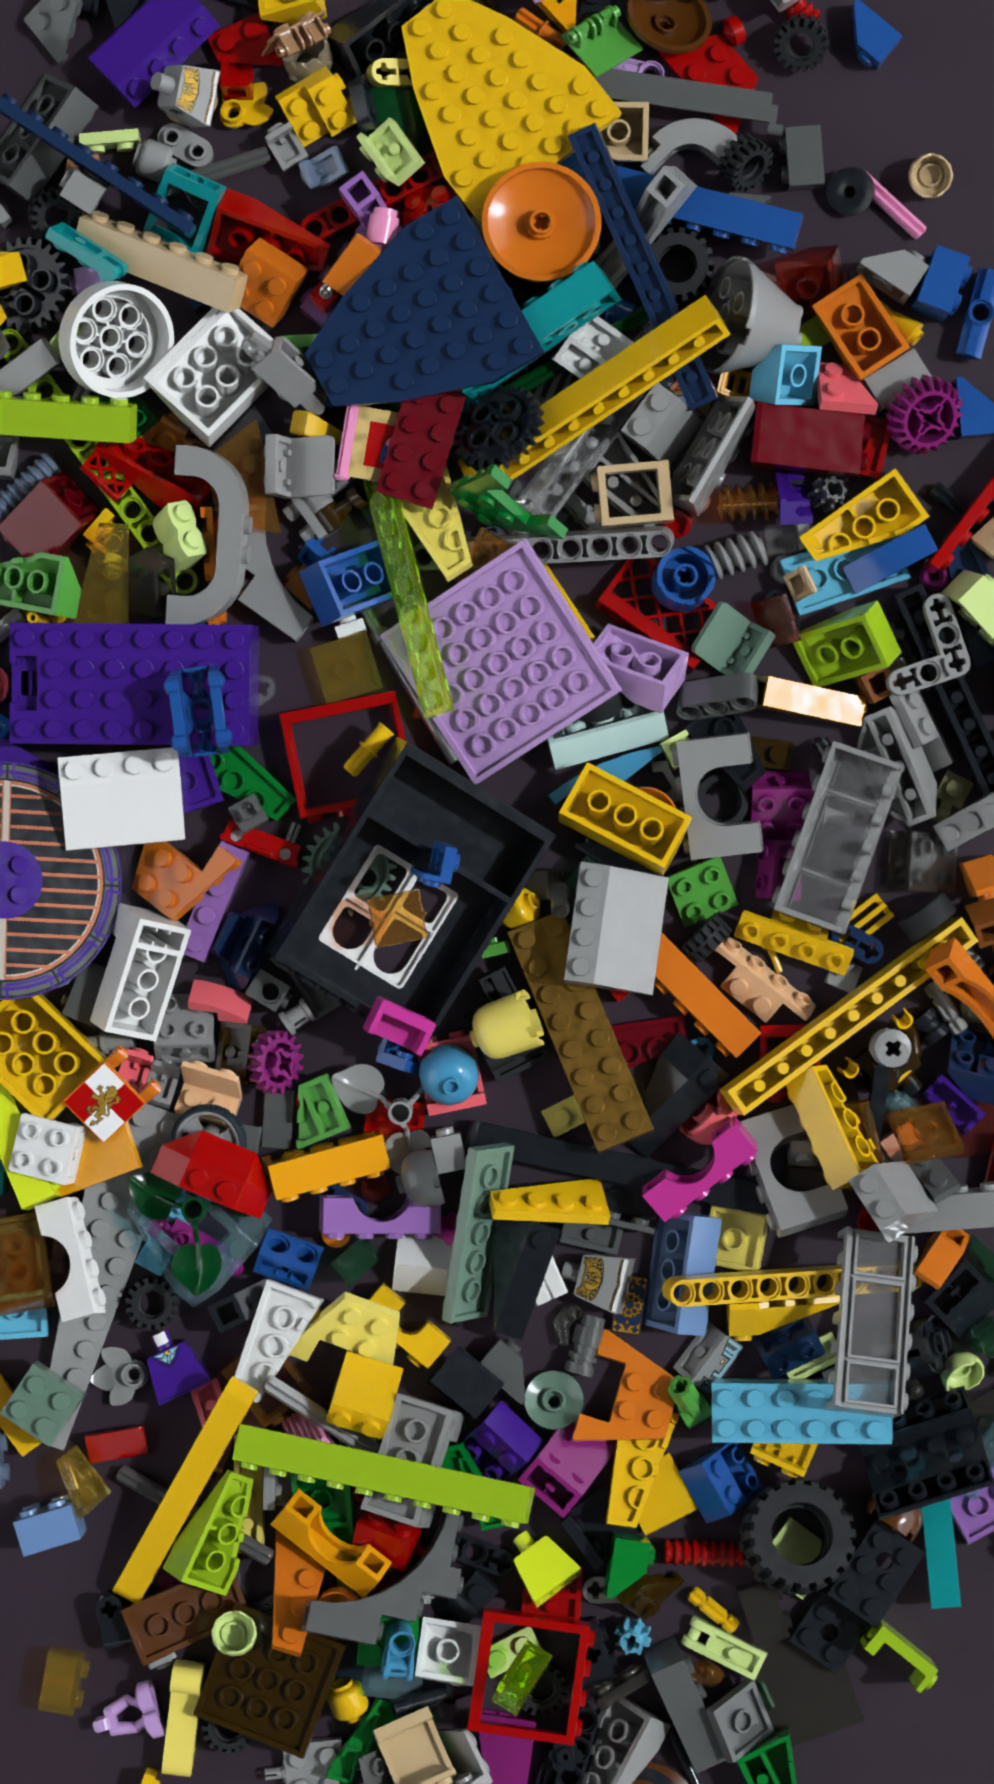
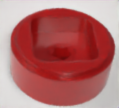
M735 15L724 19V38L733 47L745 43L746 32L741 20Z
M673 507V522L663 523L662 526L669 528L673 532L674 538H680L689 533L693 519L692 515L679 507Z

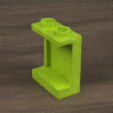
M883 1619L877 1628L870 1625L860 1639L864 1649L872 1656L886 1643L916 1667L908 1679L918 1693H921L924 1688L929 1690L938 1678L936 1674L939 1670L932 1659Z

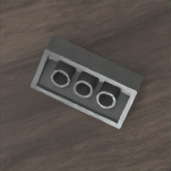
M45 73L21 110L26 113L29 109L34 111L44 119L42 124L50 129L54 126L60 128L69 135L67 140L75 145L79 134L91 122L99 106L75 86ZM12 122L0 139V185L16 196L33 204L32 198L40 196L39 191L44 190L52 175L60 168L65 156Z

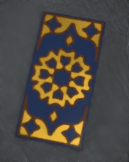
M631 1275L623 1312L620 1314L613 1313L611 1332L640 1336L649 1277Z

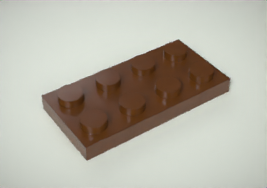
M235 1576L226 1596L180 1582L119 1609L141 1665L144 1666L212 1635L211 1630L218 1617L225 1612L232 1611L236 1601L246 1605L247 1603Z

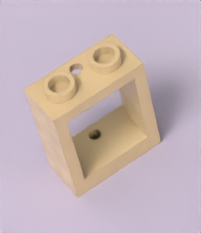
M669 460L597 466L596 474H591L592 492H598L599 504H594L595 522H601V529L673 522ZM656 471L659 513L609 518L605 475Z

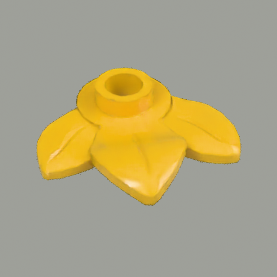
M265 82L254 83V100L230 99L224 101L221 92L223 104L219 111V117L223 125L228 128L236 129L244 124L258 126L268 121L274 113V110L265 104L267 99V86ZM239 112L237 117L230 118L232 113Z

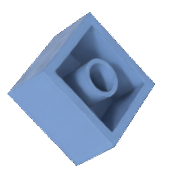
M68 1494L51 1498V1502L44 1506H40V1503L37 1502L23 1507V1511L19 1512V1515L13 1522L23 1557L80 1540L87 1530L77 1495L69 1498Z

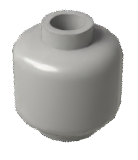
M147 139L143 144H138L132 166L136 167L135 171L138 176L160 183L165 169L172 163L176 164L177 159L172 158L173 149L171 146Z

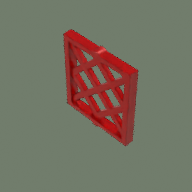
M95 451L80 469L97 487H100L116 502L132 486L133 482H129L126 477L123 478L124 482L116 481L115 473H121L110 463H108L109 467L101 466L100 459L104 458ZM95 458L96 465L89 464ZM90 469L97 470L98 477ZM102 471L110 472L111 480L104 479ZM106 484L112 485L113 491ZM117 486H122L124 488L120 492H118Z

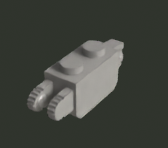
M255 330L243 339L241 347L254 361L252 370L261 381L267 382L282 400L288 401L293 407L296 408L301 404L307 411L316 414V416L321 413L323 414L328 396L322 385L318 383L319 379L306 356L285 337L276 336L270 341Z

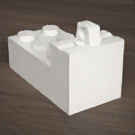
M120 903L118 905L117 918L111 932L116 936L90 1021L105 1032L156 1042L191 929L179 921L169 919L162 912Z

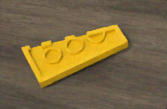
M597 1178L490 1191L488 1199L494 1220L608 1225L611 1217L601 1180Z
M672 1413L664 1440H616L606 1525L633 1529L637 1527L680 1414Z

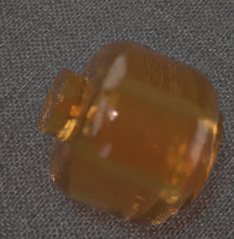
M703 1656L694 1665L696 1672L693 1673V1678L696 1682L700 1680L703 1686L713 1688L718 1686L723 1680L725 1669L722 1664Z

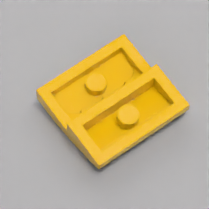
M670 1453L662 1458L660 1468L653 1481L650 1494L638 1522L645 1536L698 1510Z

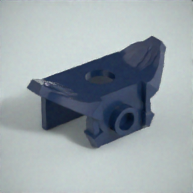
M271 902L246 910L240 914L234 912L227 913L224 925L218 930L216 942L210 950L212 954L219 958L230 988L241 992L254 979L267 952L265 949L278 929L280 906Z

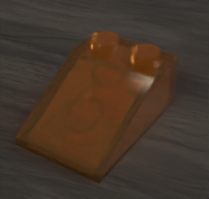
M36 1212L0 1218V1316L56 1306L45 1236L41 1235Z

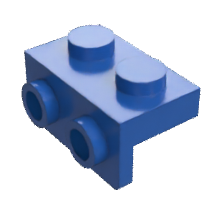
M434 840L428 869L411 866L410 873L417 876V881L423 882V885L440 888L441 883L451 884L452 874L457 872L460 863V854H457L458 849L446 842Z

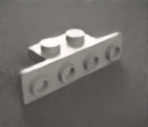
M900 657L894 660L888 668L890 672H893L896 669L908 666L904 657ZM899 674L896 675L897 680H895L901 691L904 690L905 684L915 681L913 675L901 678ZM919 690L904 696L889 695L914 749L922 746L932 772L954 763V758L921 691Z

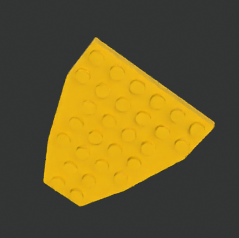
M434 0L401 26L413 90L444 178L480 224L487 195L504 174L527 163L550 162L560 164L574 153L568 135L593 123L597 124L601 132L622 116L620 109L584 65L509 17L472 0Z

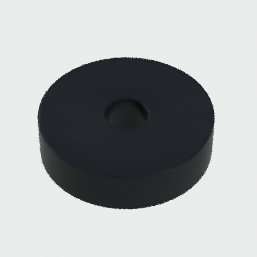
M846 167L836 172L830 178L826 190L827 199L831 207L838 213L847 216L857 215L866 210L873 202L875 185L871 176L863 169ZM848 186H852L855 189L854 196L847 194L846 188Z

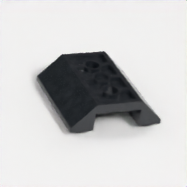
M964 1386L908 1403L904 1414L893 1418L892 1444H858L864 1458L873 1490V1500L880 1521L994 1485L993 1472ZM960 1453L964 1455L958 1462L949 1461L950 1457L954 1454ZM903 1471L907 1473L905 1478L901 1480L893 1479L897 1472Z

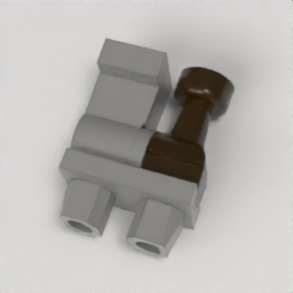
M335 459V474H336V468H337L338 459ZM350 477L347 481L335 479V491L332 495L292 498L282 509L291 521L297 520L300 516L305 518L308 524L299 531L305 543L312 537L315 540L329 537L343 526L345 516L354 508L363 509L370 503L365 491L356 484L347 491L348 498L338 504L333 500L334 496L354 482L356 478Z

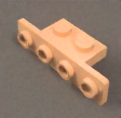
M728 936L715 949L736 966L720 987L767 1023L782 1004L786 1005L803 1020L807 1021L816 1007L811 998L790 985L784 976L776 974L767 967L760 957L752 955L744 949L737 939Z

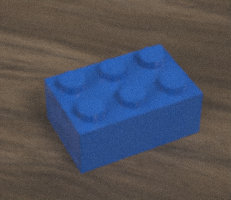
M384 538L323 559L298 572L322 627L386 604L407 593Z

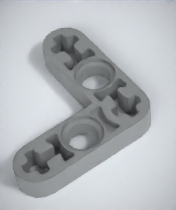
M938 593L928 597L922 607L938 656L891 672L886 679V687L892 695L904 696L958 678L966 674L970 669V658L949 598L943 594ZM933 600H936L938 604L943 603L944 609L940 611L942 620L948 617L950 622H943L935 627L934 622L940 619L936 611L931 612L930 607L934 605ZM947 627L953 631L954 640L952 643L945 644L940 641L939 631L942 628ZM958 645L959 650L953 652L956 660L962 659L963 665L959 667L960 672H957L956 668L949 667V663L953 661L951 652L945 655L943 650L951 649ZM924 665L934 667L936 677L933 681L928 682L922 679L920 671ZM910 669H914V679L919 686L915 687V681L905 684L902 691L899 686L894 687L893 682L897 680L896 675L899 674L901 678L912 676Z

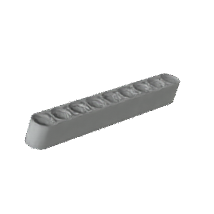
M666 526L567 531L564 539L527 533L466 537L473 564L471 568H480L504 553L507 544L513 543L516 545L523 539L528 540L542 564L663 557L670 552L675 538L673 532ZM655 535H663L668 541V546L658 548L653 544L652 538ZM628 536L635 538L638 542V548L634 550L627 549L623 544V539ZM597 538L606 540L609 546L608 550L598 551L594 547V540ZM567 540L575 541L579 546V551L577 553H569L564 547V542ZM420 541L410 553L411 564L416 569L422 571L439 570L433 559L428 562L420 559L418 550L425 549ZM535 543H546L549 546V553L546 555L537 553ZM477 546H487L491 553L490 557H480L476 551Z

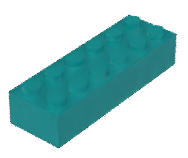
M587 261L581 263L572 271L573 275L565 281L563 279L555 281L548 287L549 292L540 298L535 296L524 303L522 312L545 353L622 300L604 271L594 261L591 263ZM528 364L494 384L468 387L462 390V392L476 401L478 400V395L484 396L488 389H494Z

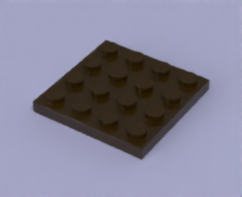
M236 1601L232 1612L235 1610L242 1611L253 1618L257 1627V1639L252 1649L244 1655L231 1657L217 1649L193 1715L304 1759L347 1644L326 1636L307 1633L300 1657L271 1649L273 1615Z

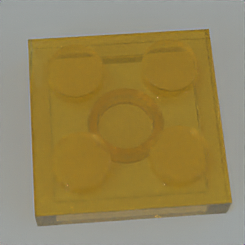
M366 631L309 648L326 704L344 701L383 688Z

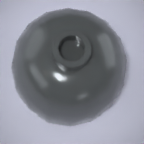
M431 1146L411 1152L404 1158L401 1164V1175L396 1176L399 1193H406L409 1201L419 1207H434L445 1204Z

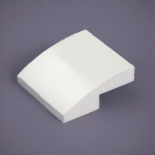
M598 316L572 335H569L553 360L581 379L633 344L634 341Z

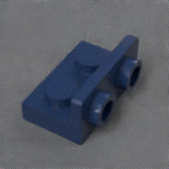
M808 1317L773 1329L753 1339L773 1379L825 1354L820 1339Z

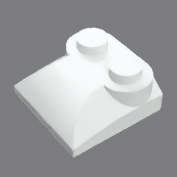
M423 1617L414 1677L445 1682L453 1686L472 1687L474 1684L481 1626Z

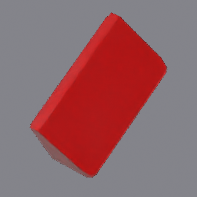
M144 1424L89 1433L84 1436L90 1464L149 1454Z

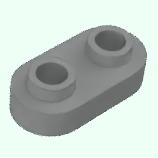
M176 123L164 125L158 133V142L172 147V157L194 169L211 164L214 152L211 144L206 139ZM169 134H177L178 139L175 142H169L167 140ZM202 148L204 150L202 156H194V149Z

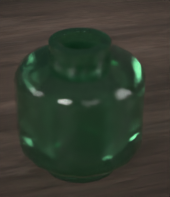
M989 1315L971 1327L970 1331L973 1338L969 1340V1343L978 1356L983 1353L987 1358L993 1359L994 1315Z

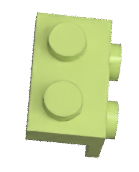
M390 117L368 137L361 132L356 136L362 144L359 148L369 161H374L377 166L374 170L385 183L390 181L400 186L425 164L399 125Z

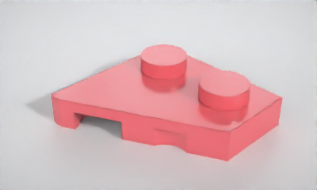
M820 362L817 382L820 410L876 415L878 403L847 365Z

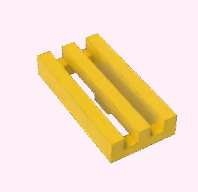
M877 893L855 908L850 919L851 921L872 903L876 902L878 907L853 925L860 929L883 911L885 916L864 931L869 935L895 916ZM849 929L845 934L837 932L836 935L840 937L839 942L841 944L849 937ZM856 939L852 940L850 943L854 944Z

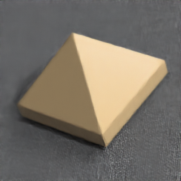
M806 565L783 576L795 603L818 591Z

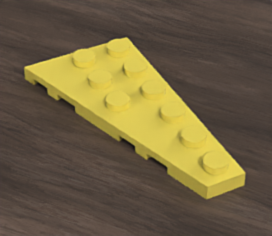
M446 463L432 510L392 498V500L447 582L473 567L456 498L449 493L452 482Z

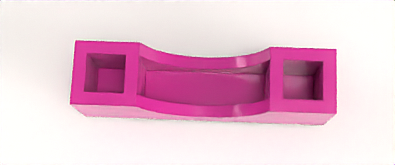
M733 1116L712 1133L714 1154L704 1169L690 1175H680L665 1169L642 1186V1197L664 1222L671 1217L673 1219L680 1217L686 1211L688 1204L694 1200L697 1202L708 1195L710 1192L709 1188L717 1182L720 1184L724 1183L733 1175L735 1168L741 1164L743 1166L749 1164L756 1157V1152H758L757 1141L736 1116Z

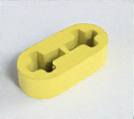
M381 58L372 62L366 70L367 80L374 87L397 89L413 87L411 78L409 79L407 75H399V72L406 69L410 72L408 59ZM380 68L382 72H390V75L382 78L380 74L376 73V70Z

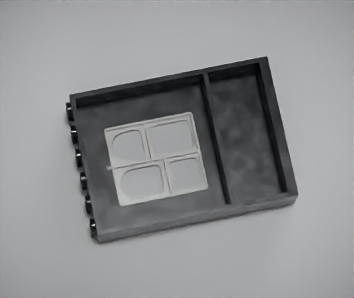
M396 737L265 950L272 955L269 960L288 973L293 968L296 970L294 975L313 988L317 984L321 985L319 990L334 1001L340 1003L342 999L346 1000L344 1005L363 1018L370 1013L377 996L429 1018L436 1023V1027L431 1035L432 1037L556 834L413 744ZM434 840L446 842L457 848V854H460V863L457 872L452 874L451 884L441 883V887L438 888L446 893L447 899L435 919L431 923H426L405 910L403 902L417 881V876L410 873L411 866L428 869ZM378 854L387 856L406 869L404 879L386 908L382 911L373 908L354 894L356 887ZM345 907H351L374 923V927L367 939L360 946L352 949L341 947L333 937V926ZM398 919L420 932L422 939L402 970L396 973H385L376 967L373 953L391 921Z

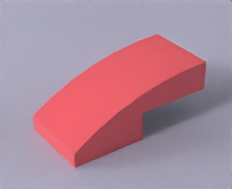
M196 979L193 981L188 999V1009L214 1012L218 1015V1021L247 1024L253 1004V998L242 992L216 983Z

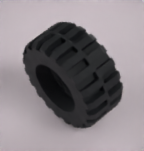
M803 1477L778 1481L756 1495L749 1502V1507L744 1510L741 1516L743 1522L738 1526V1535L741 1536V1543L738 1544L739 1552H744L746 1557L743 1563L747 1569L752 1568L755 1572L753 1577L758 1582L764 1581L767 1583L766 1588L774 1592L780 1590L783 1595L792 1596L794 1594L806 1595L818 1591L836 1581L839 1575L848 1568L850 1564L848 1562L849 1558L854 1556L856 1547L852 1545V1540L857 1537L856 1529H851L850 1522L854 1521L852 1513H846L843 1508L846 1502L843 1498L837 1499L833 1495L835 1490L828 1485L824 1488L819 1486L820 1481L813 1479L804 1481ZM799 1509L806 1512L816 1521L822 1536L820 1553L813 1561L807 1564L796 1565L790 1563L778 1553L773 1544V1522L785 1510Z

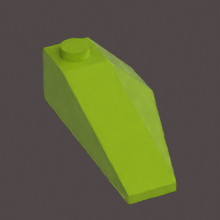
M227 1470L175 1541L163 1569L180 1582L226 1596L239 1569L240 1559L237 1555L239 1543L243 1542L244 1539L242 1525L244 1516L248 1514L254 1479Z

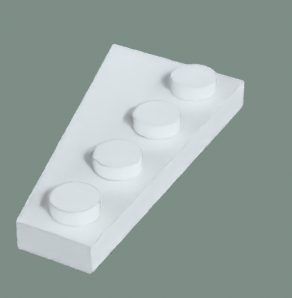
M271 1279L266 1281L235 1373L236 1378L259 1390L253 1402L257 1403L261 1400L265 1393L262 1389L264 1381L269 1375L274 1377L277 1375L324 1299Z

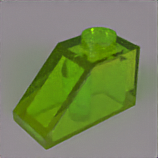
M527 1640L501 1679L491 1701L517 1716L553 1655Z

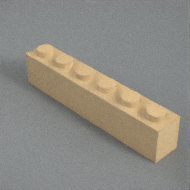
M93 211L91 214L79 217L77 231L123 260L128 267L127 273L226 313L240 308L248 275L239 271L240 268L237 265L231 263L221 264L214 261L213 256L207 253L191 252L182 243L166 242L161 240V236L157 233L141 232L135 229V225L125 221L116 222L111 220L108 214L101 211Z

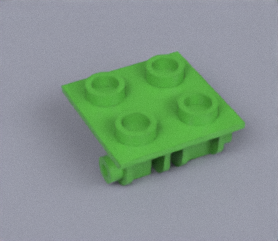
M616 5L606 6L602 11L591 15L590 18H586L580 24L571 27L570 30L560 35L596 78L643 50L642 46L618 20V17L621 16V11Z
M721 857L710 858L667 876L669 878L668 889L672 894L684 927L707 919L714 913L719 914L739 905Z

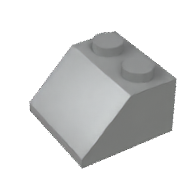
M900 250L863 258L856 272L858 275L862 273L869 284L901 305H904L929 265L924 263L926 259L916 251L911 250L909 253L906 250Z

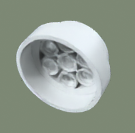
M120 281L100 282L79 293L65 311L59 330L60 355L68 373L84 388L112 398H128L148 390L150 386L143 380V377L174 347L173 324L163 303L150 291ZM101 301V311L96 314V304ZM125 308H127L128 316L123 321L122 312ZM79 323H81L82 332L77 336V329ZM108 330V339L103 343L102 335L104 331ZM134 336V346L129 349V340ZM88 351L89 360L86 364H83V356ZM115 358V367L110 371L109 363Z

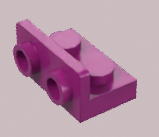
M763 839L764 850L757 853L756 898L772 899L777 886L782 887L785 875H782L785 861L787 858L792 859L795 847H792L793 841ZM803 874L801 875L793 901H801Z

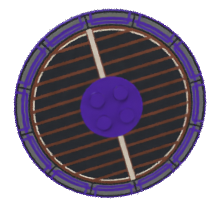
M0 761V1000H17L37 996L63 985L83 971L94 960L105 945L117 918L118 905L121 902L122 872L116 846L66 851L59 776L36 766Z

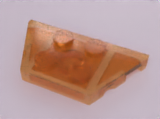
M256 420L252 421L215 452L227 459L240 473L248 493L249 516H252L253 528L281 534L274 496L265 494L263 484L265 475L264 448L258 421ZM210 485L217 518H219L218 496L214 488Z

